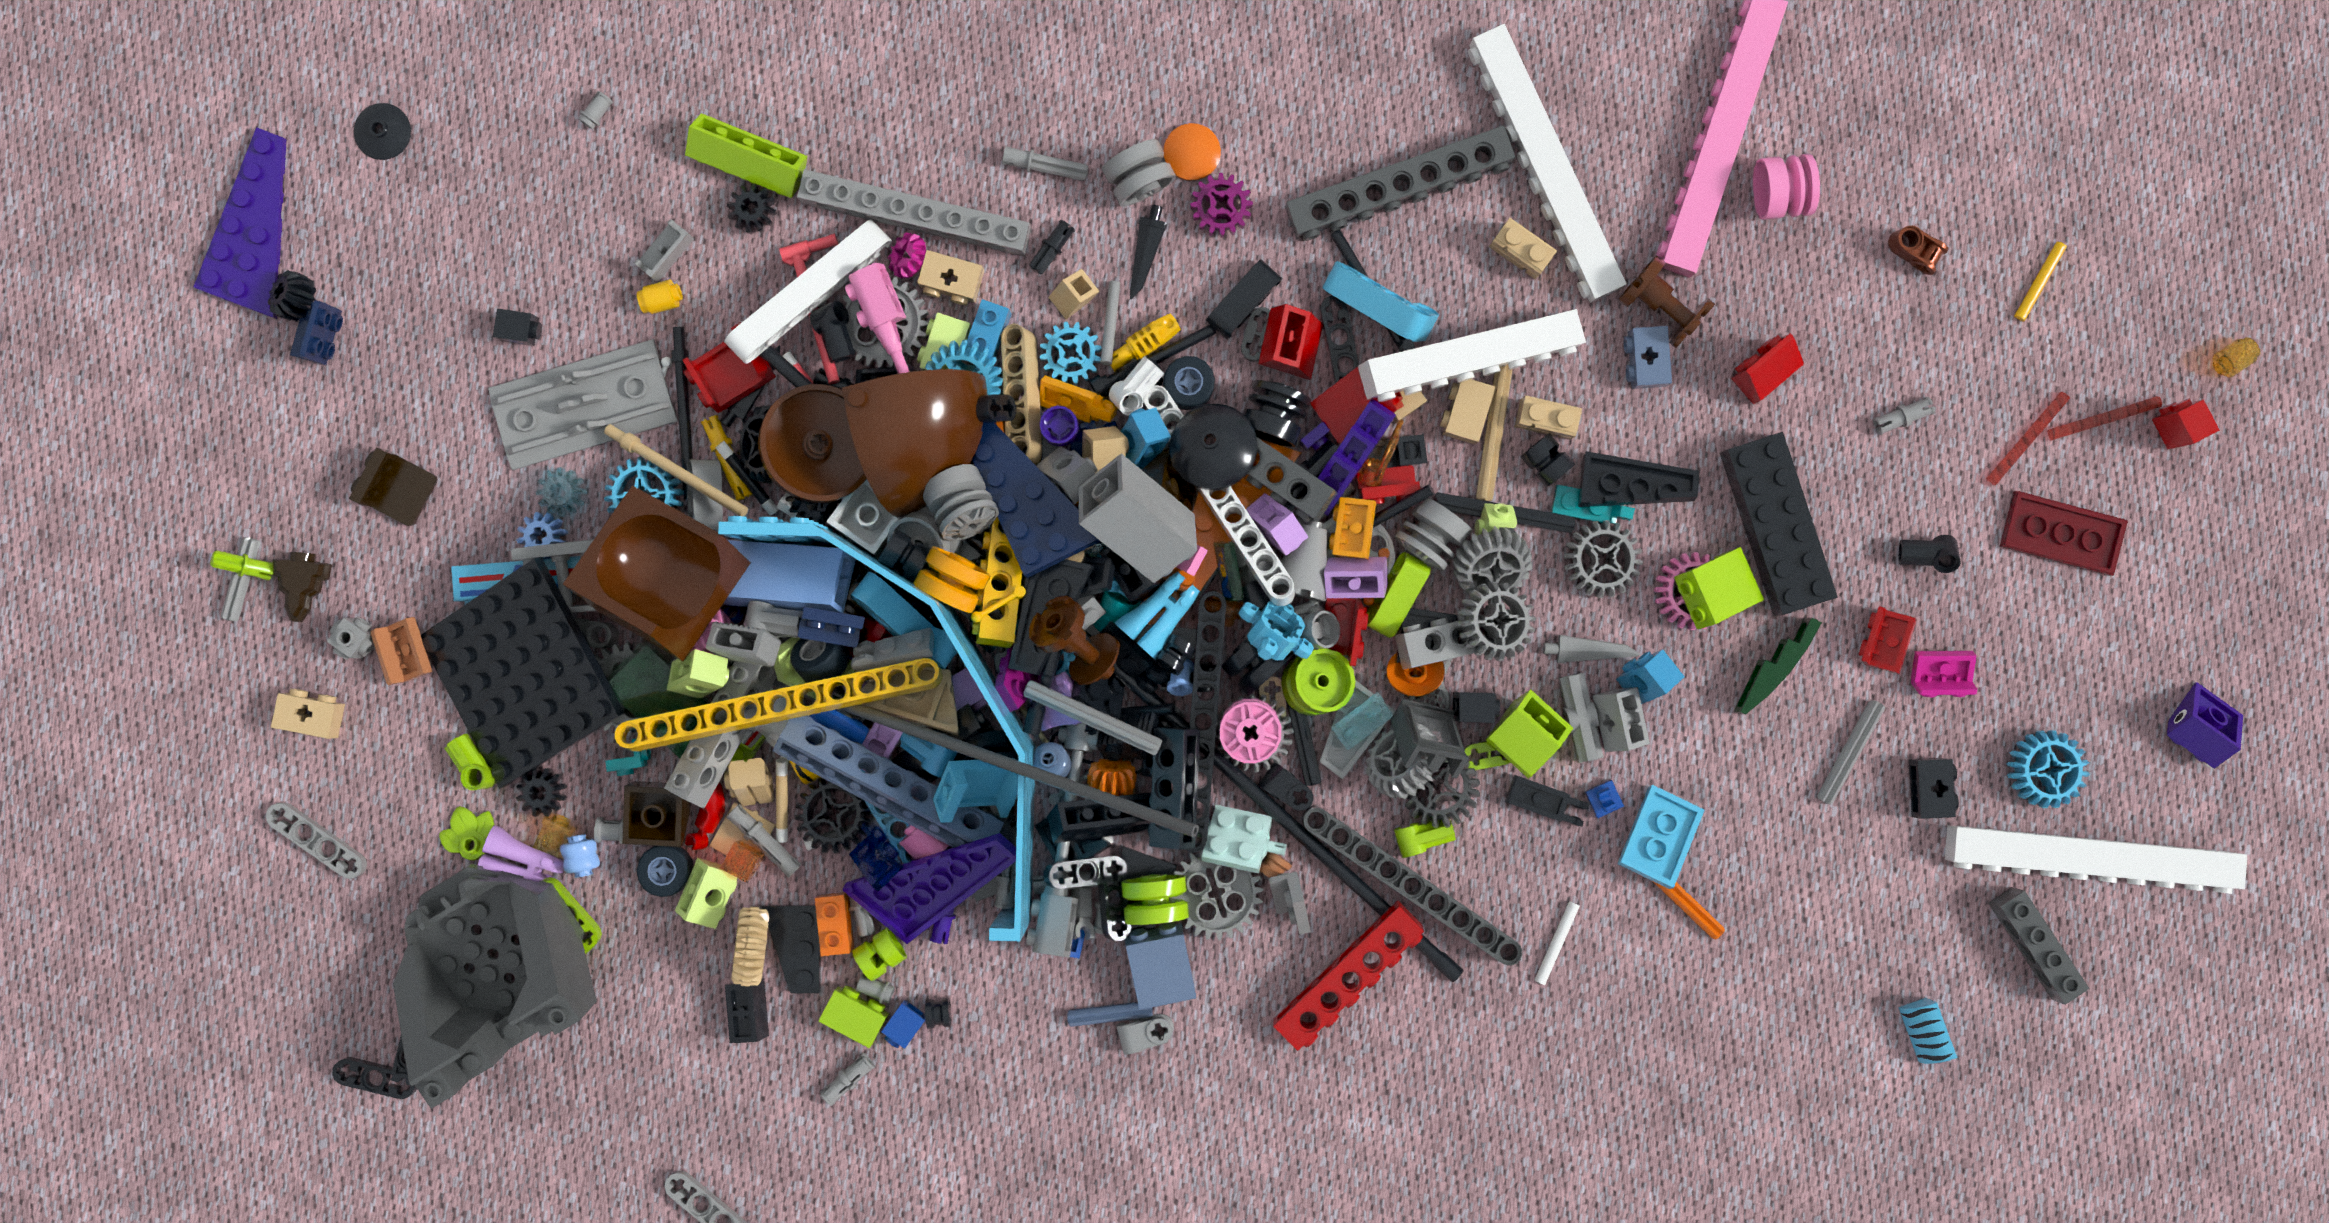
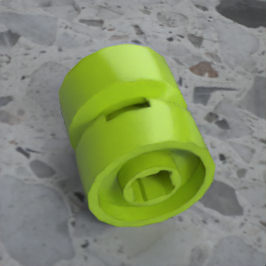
M887 927L872 937L873 942L865 941L852 950L856 963L872 982L887 972V966L893 968L907 959L904 948L894 933ZM876 952H877L878 955L880 956V958H878V959H877V957L875 956V953H876Z

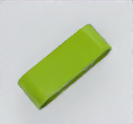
M1407 552L1401 553L1388 574L1385 598H1375L1373 605L1367 611V627L1387 638H1392L1399 630L1430 574L1431 566L1426 565L1420 559Z

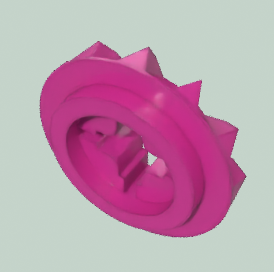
M906 232L903 237H897L895 246H890L892 254L887 257L891 261L888 268L894 272L895 276L904 279L912 277L920 270L926 254L924 240L915 233L910 234ZM905 251L908 253L910 258L903 257Z

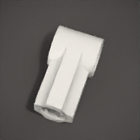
M1144 356L1124 381H1118L1112 385L1109 390V398L1123 414L1129 416L1135 410L1142 409L1143 398L1163 376L1164 372Z

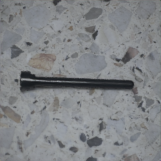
M1207 325L1146 358L1155 360L1158 364L1215 335L1217 330L1211 325ZM1123 369L1109 376H1106V374L1103 376L1097 375L1089 379L1094 393L1101 395L1103 398L1108 396L1112 385L1119 381L1118 376L1121 375Z

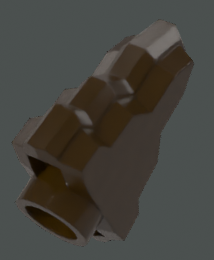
M290 552V559H273V575L278 577V589L285 594L284 607L290 621H304L311 610L313 597L321 593L323 582L330 578L332 565L315 562L316 554Z

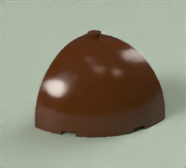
M957 369L923 370L880 377L842 388L853 443L864 474L879 502L896 518L926 507L923 494L929 480L938 473L953 466L970 464L976 453L983 434L981 431L983 422H980L977 418L976 404L980 396L987 395L985 376L979 373Z

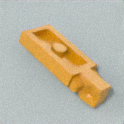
M1046 375L1040 381V406L1046 408L1058 405L1067 407L1074 413L1077 419L1088 423L1091 420L1099 421V419L1110 423L1117 415L1118 408L1111 401L1103 400V397L1097 395V393Z

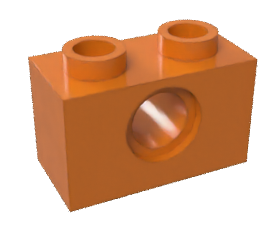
M840 892L817 896L815 898L820 955L830 956L851 953L854 949V939L848 894Z

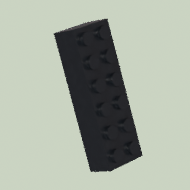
M1780 432L1720 452L1773 616L1785 615L1838 598L1784 433Z

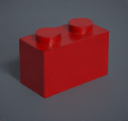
M2190 398L2177 404L2176 402L2160 408V415L2152 419L2167 450L2195 444L2220 431L2204 399L2191 402Z

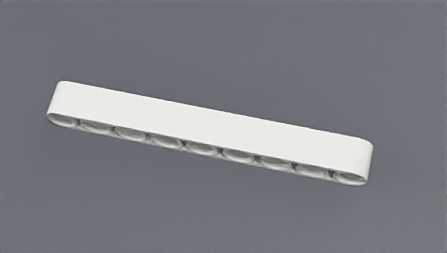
M1154 385L1143 398L1146 410L1157 408L1165 426L1171 421L1179 422L1184 416L1168 391L1162 386ZM1157 398L1164 400L1161 406L1154 407L1150 405ZM1167 429L1170 435H1172L1173 430ZM1231 486L1219 489L1226 493L1219 500L1211 497L1212 493L1217 490L1197 488L1270 601L1277 606L1290 604L1295 596L1292 578ZM1237 513L1241 516V519L1236 523H1230L1226 520L1230 514ZM1247 537H1253L1257 540V543L1252 547L1242 545V541ZM1262 561H1270L1273 564L1272 568L1267 571H1261L1257 566ZM1284 584L1289 590L1284 595H1277L1273 592L1274 588L1277 585Z

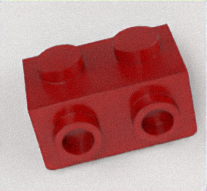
M1412 465L1360 471L1356 475L1359 499L1374 500L1376 504L1385 503V497L1396 496L1397 502L1420 489V482L1415 480L1414 466Z
M1879 606L1877 613L1872 612L1868 622V629H1871L1869 638L1862 641L1859 650L1862 662L1874 668L1900 674L1917 619L1888 611L1885 607Z

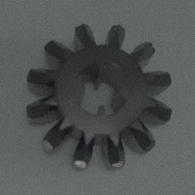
M752 184L748 192L747 188L741 185L740 191L742 194L740 196L735 192L731 193L736 202L727 203V208L734 210L728 215V218L731 221L737 220L735 227L738 230L745 227L746 232L752 234L755 225L756 229L761 233L764 231L762 222L769 226L773 224L767 216L777 214V211L770 207L776 201L773 197H767L769 191L766 188L758 192V186ZM750 203L758 206V208H754L756 212L752 215L746 211V209L749 210L747 206Z
M287 270L283 274H279L277 281L272 283V290L269 291L268 305H270V312L283 319L297 322L300 318L306 317L307 311L311 310L312 302L315 301L313 297L316 292L314 281L295 271Z
M539 768L533 769L532 775L524 774L522 776L525 784H517L516 786L518 790L523 791V795L517 796L516 800H525L526 803L523 805L522 810L528 811L532 808V816L534 817L539 816L541 812L545 817L550 816L552 809L555 811L561 809L558 801L567 799L565 794L559 793L560 790L566 789L567 785L565 783L558 785L557 782L561 779V775L558 773L552 776L550 768H545L543 772ZM544 787L546 792H543V794H546V797L539 798L537 793L540 791L537 788Z

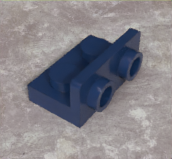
M803 607L797 636L801 639L855 648L858 646L860 630L863 629L865 617Z

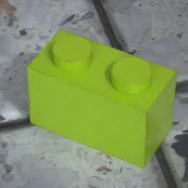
M845 985L844 988L838 986L834 990L818 1022L870 1049L889 1015L884 1010L886 1006L874 999H870L868 1002L860 998V992H856V989Z

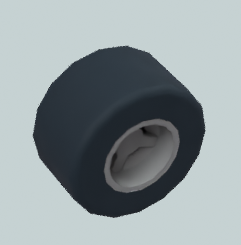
M800 638L791 651L790 663L806 683L841 676L849 663V652L842 645Z

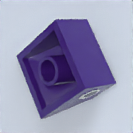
M2195 682L2168 720L2167 736L2175 744L2181 745L2193 753L2196 759L2207 763L2215 769L2241 750L2243 715L2198 682Z

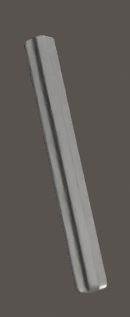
M1029 681L1024 689L1025 697L1152 755H1156L1161 747L1162 740L1037 682Z

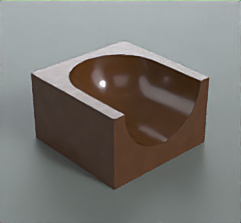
M632 485L563 585L597 612L679 660L684 661L751 562L715 530Z

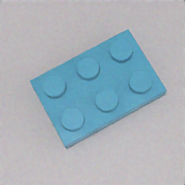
M1654 785L1649 786L1617 864L1668 889L1674 888L1703 816L1704 809Z

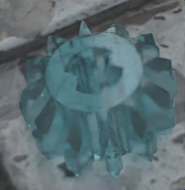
M558 467L556 474L550 470L546 471L548 480L541 478L538 480V483L544 487L543 489L536 490L535 493L536 495L544 496L538 504L542 507L547 506V513L554 514L557 511L558 516L565 517L567 511L571 514L577 512L574 503L581 506L585 504L578 497L588 492L586 489L578 488L584 483V480L580 477L575 478V471L569 470L566 473L564 468ZM558 487L562 488V490L566 492L564 497H561L560 494L556 492Z

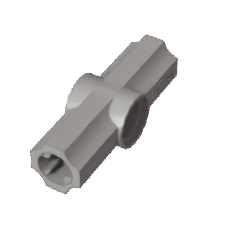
M1584 673L1558 678L1565 705L1563 715H1567L1568 724L1573 727L1571 735L1578 763L1603 758L1597 731L1599 726L1598 714L1594 703L1590 701Z

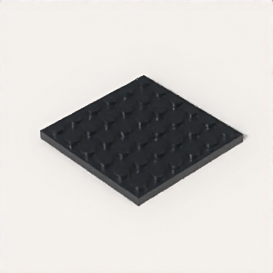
M542 557L533 558L421 634L426 653L478 750L491 767V773L499 789L513 783L524 774L529 773L625 714Z

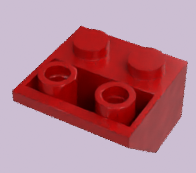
M1288 304L1271 308L1258 364L1311 380L1323 324L1311 312Z
M1791 333L1782 338L1776 335L1771 340H1767L1756 350L1759 355L1755 353L1734 368L1737 374L1731 379L1752 404L1763 400L1804 365L1795 338Z

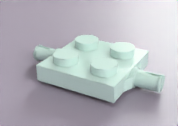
M1215 805L1212 820L1208 824L1207 842L1203 849L1202 861L1259 874L1262 860L1267 855V852L1284 856L1287 844L1270 841L1271 816ZM1198 832L1196 836L1202 838L1201 833Z

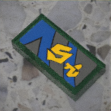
M1232 541L1214 542L1223 596L1228 601L1242 600L1244 595L1235 545Z

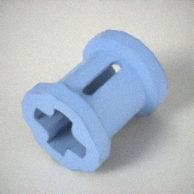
M1189 659L1183 663L1184 669L1179 675L1171 673L1170 681L1167 683V691L1170 694L1185 696L1192 693L1193 684L1190 683L1191 673L1194 671V663Z

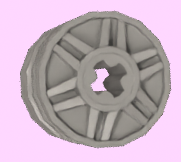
M972 464L953 466L938 473L929 480L924 490V501L930 513L935 515V523L939 527L943 539L947 541H959L979 534L988 528L999 515L998 507L993 502L991 494L985 490V482L978 468Z
M1427 498L1418 503L1412 511L1414 517L1420 522L1417 526L1407 521L1403 524V527L1411 536L1398 531L1394 538L1405 548L1407 553L1420 559L1426 565L1444 572L1448 564L1439 555L1452 560L1455 554L1446 546L1449 542L1461 547L1463 540L1467 539L1472 529L1453 512L1436 501Z

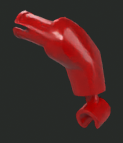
M720 782L705 808L700 807L694 823L699 828L698 833H689L685 837V844L687 846L693 845L692 850H702L708 846L709 841L706 834L714 833L725 813V798Z

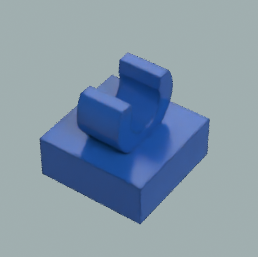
M1612 780L1584 791L1596 818L1624 807Z

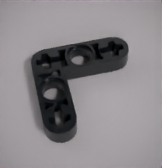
M1100 856L1056 861L1046 866L1043 878L1045 883L1051 888L1065 889L1098 885L1101 927L1104 936L1109 940L1122 941L1130 935L1131 925L1125 924L1124 908L1130 902L1122 896L1121 882L1128 880L1126 863L1119 856ZM1083 864H1088L1091 868V875L1084 881L1079 875V869ZM1111 864L1116 865V871L1107 873V867H1110ZM1070 871L1071 877H1061L1058 881V879L1053 878V873ZM1118 881V885L1107 884V882ZM1112 890H1116L1120 894V901L1114 907L1108 901L1109 893ZM1110 911H1121V915H1110ZM1119 923L1121 924V929L1117 930V932L1112 931V926Z
M400 1036L393 1067L347 1057L339 1060L332 1069V1076L338 1084L396 1099L408 1098L417 1090L416 1086H411L408 1080L402 1036ZM348 1064L350 1065L349 1070L354 1072H360L362 1067L365 1068L361 1076L352 1074L345 1078V1072L341 1071V1068ZM372 1070H377L382 1074L383 1081L381 1085L375 1086L370 1082L369 1074ZM404 1078L406 1079V1084L410 1085V1088L403 1092L401 1091V1086L391 1084L386 1089L389 1081L399 1082Z

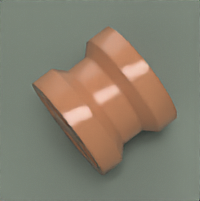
M1267 852V858L1261 863L1260 872L1271 878L1289 871L1292 865L1280 855Z

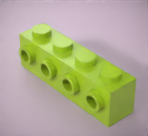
M702 113L693 121L688 129L685 156L718 168L727 174L745 179L752 184L775 191L782 196L792 198L798 191L803 171L806 169L808 156Z

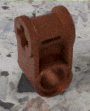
M1913 225L1893 232L1888 240V246L1895 255L1927 275H1933L1936 272V264L1942 254H1946L1949 250L1944 242L1933 238ZM1902 235L1909 239L1908 247L1902 243Z

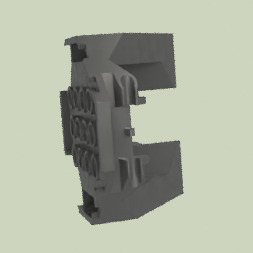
M471 864L420 896L418 909L406 918L404 931L408 946L393 982L408 1080L411 1086H416L431 1109L454 1096L469 1080L493 1067L510 1048L537 1032L542 1037L551 1031L554 1035L560 1033L580 1021L597 1002L582 942L584 930L552 883L536 882L524 879L520 875L504 871L495 872L483 869V866ZM475 924L482 927L481 934L474 932L473 926ZM518 934L520 944L513 940V935ZM490 949H496L499 956L493 958L489 953ZM466 963H472L475 966V971L469 972L466 969ZM506 973H512L515 976V981H508Z

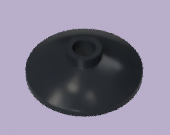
M378 103L367 107L360 113L354 125V138L357 146L364 154L377 160H387L398 156L405 150L411 137V125L406 114L398 107L388 103ZM378 125H382V132L376 134L375 128Z

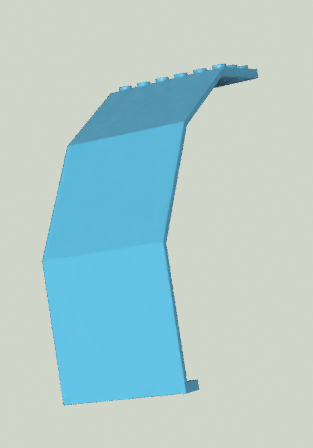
M728 516V522H719L718 534L740 541L838 547L930 605L1018 754V761L1033 766L1035 744L1029 734L1023 731V724L1016 712L1008 710L995 689L996 678L952 606L923 592L912 582L900 576L896 570H890L879 563L878 559L841 535L834 533L832 528L814 522V520H809V518L793 517L790 518L789 523L777 517H759V521H753V519H747L744 516ZM1019 774L1015 908H1002L989 928V941H1021L1032 920L1035 780Z

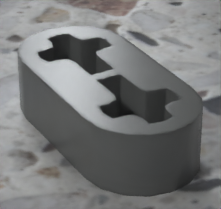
M1266 307L1256 308L1249 317L1241 344V353L1248 361H1259L1261 352H1256L1255 356L1250 355V350L1246 348V344L1251 345L1254 336L1260 337L1258 347L1262 348L1267 324H1264L1261 333L1256 332L1258 322L1254 320V317H1260L1261 313L1267 315L1266 320H1268L1270 309Z

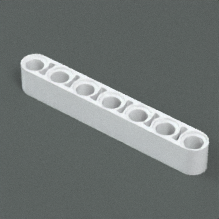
M873 220L866 221L732 330L725 338L724 343L745 364H748L850 281L848 278L850 274L868 266L881 255L879 252L885 246L888 248L892 240Z

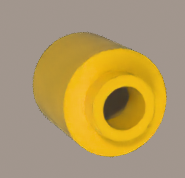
M671 279L643 286L642 290L637 291L638 304L644 314L648 312L656 314L677 308L680 305L679 301L683 300L680 286L677 283L674 284Z

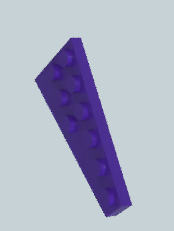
M256 127L193 287L277 319L276 314L270 312L268 299L270 298L269 291L273 287L272 283L277 281L280 264L281 210L284 198L282 191L287 140Z
M998 833L846 882L842 890L903 942L908 944L1016 861V847Z

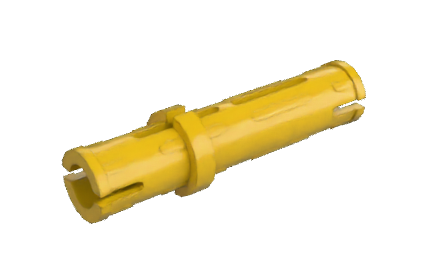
M718 415L709 417V420L704 419L701 421V425H703L710 440V450L715 452L736 501L745 499L744 497H749L753 494L715 448L725 441L732 449L731 445L733 443L731 438H727Z

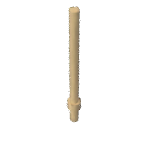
M611 424L605 428L604 434L619 442L620 447L629 453H637L736 515L745 516L747 514L748 507L641 443V439L630 432L625 433Z

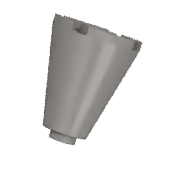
M1309 520L1308 522L1305 521V524H1300L1308 538L1296 550L1290 552L1287 556L1283 555L1280 562L1292 578L1295 596L1326 602L1324 570L1327 564V530L1322 529L1323 523ZM1280 584L1273 591L1285 594L1289 588L1284 584Z

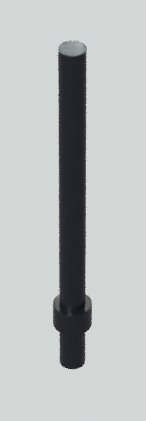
M673 327L674 350H671L672 363H675L682 468L687 470L689 459H693L688 379L683 372L687 367L682 360L686 357L689 358V350L685 347L684 327ZM683 482L684 500H687V484Z

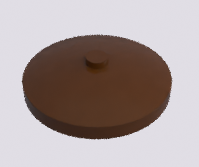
M823 384L800 386L786 392L769 408L759 430V454L767 474L784 492L803 501L826 503L850 495L867 480L853 443L841 389Z

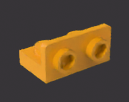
M1340 497L1339 504L1335 505L1333 511V520L1337 523L1335 533H1331L1329 549L1333 550L1332 555L1335 557L1369 560L1376 501Z

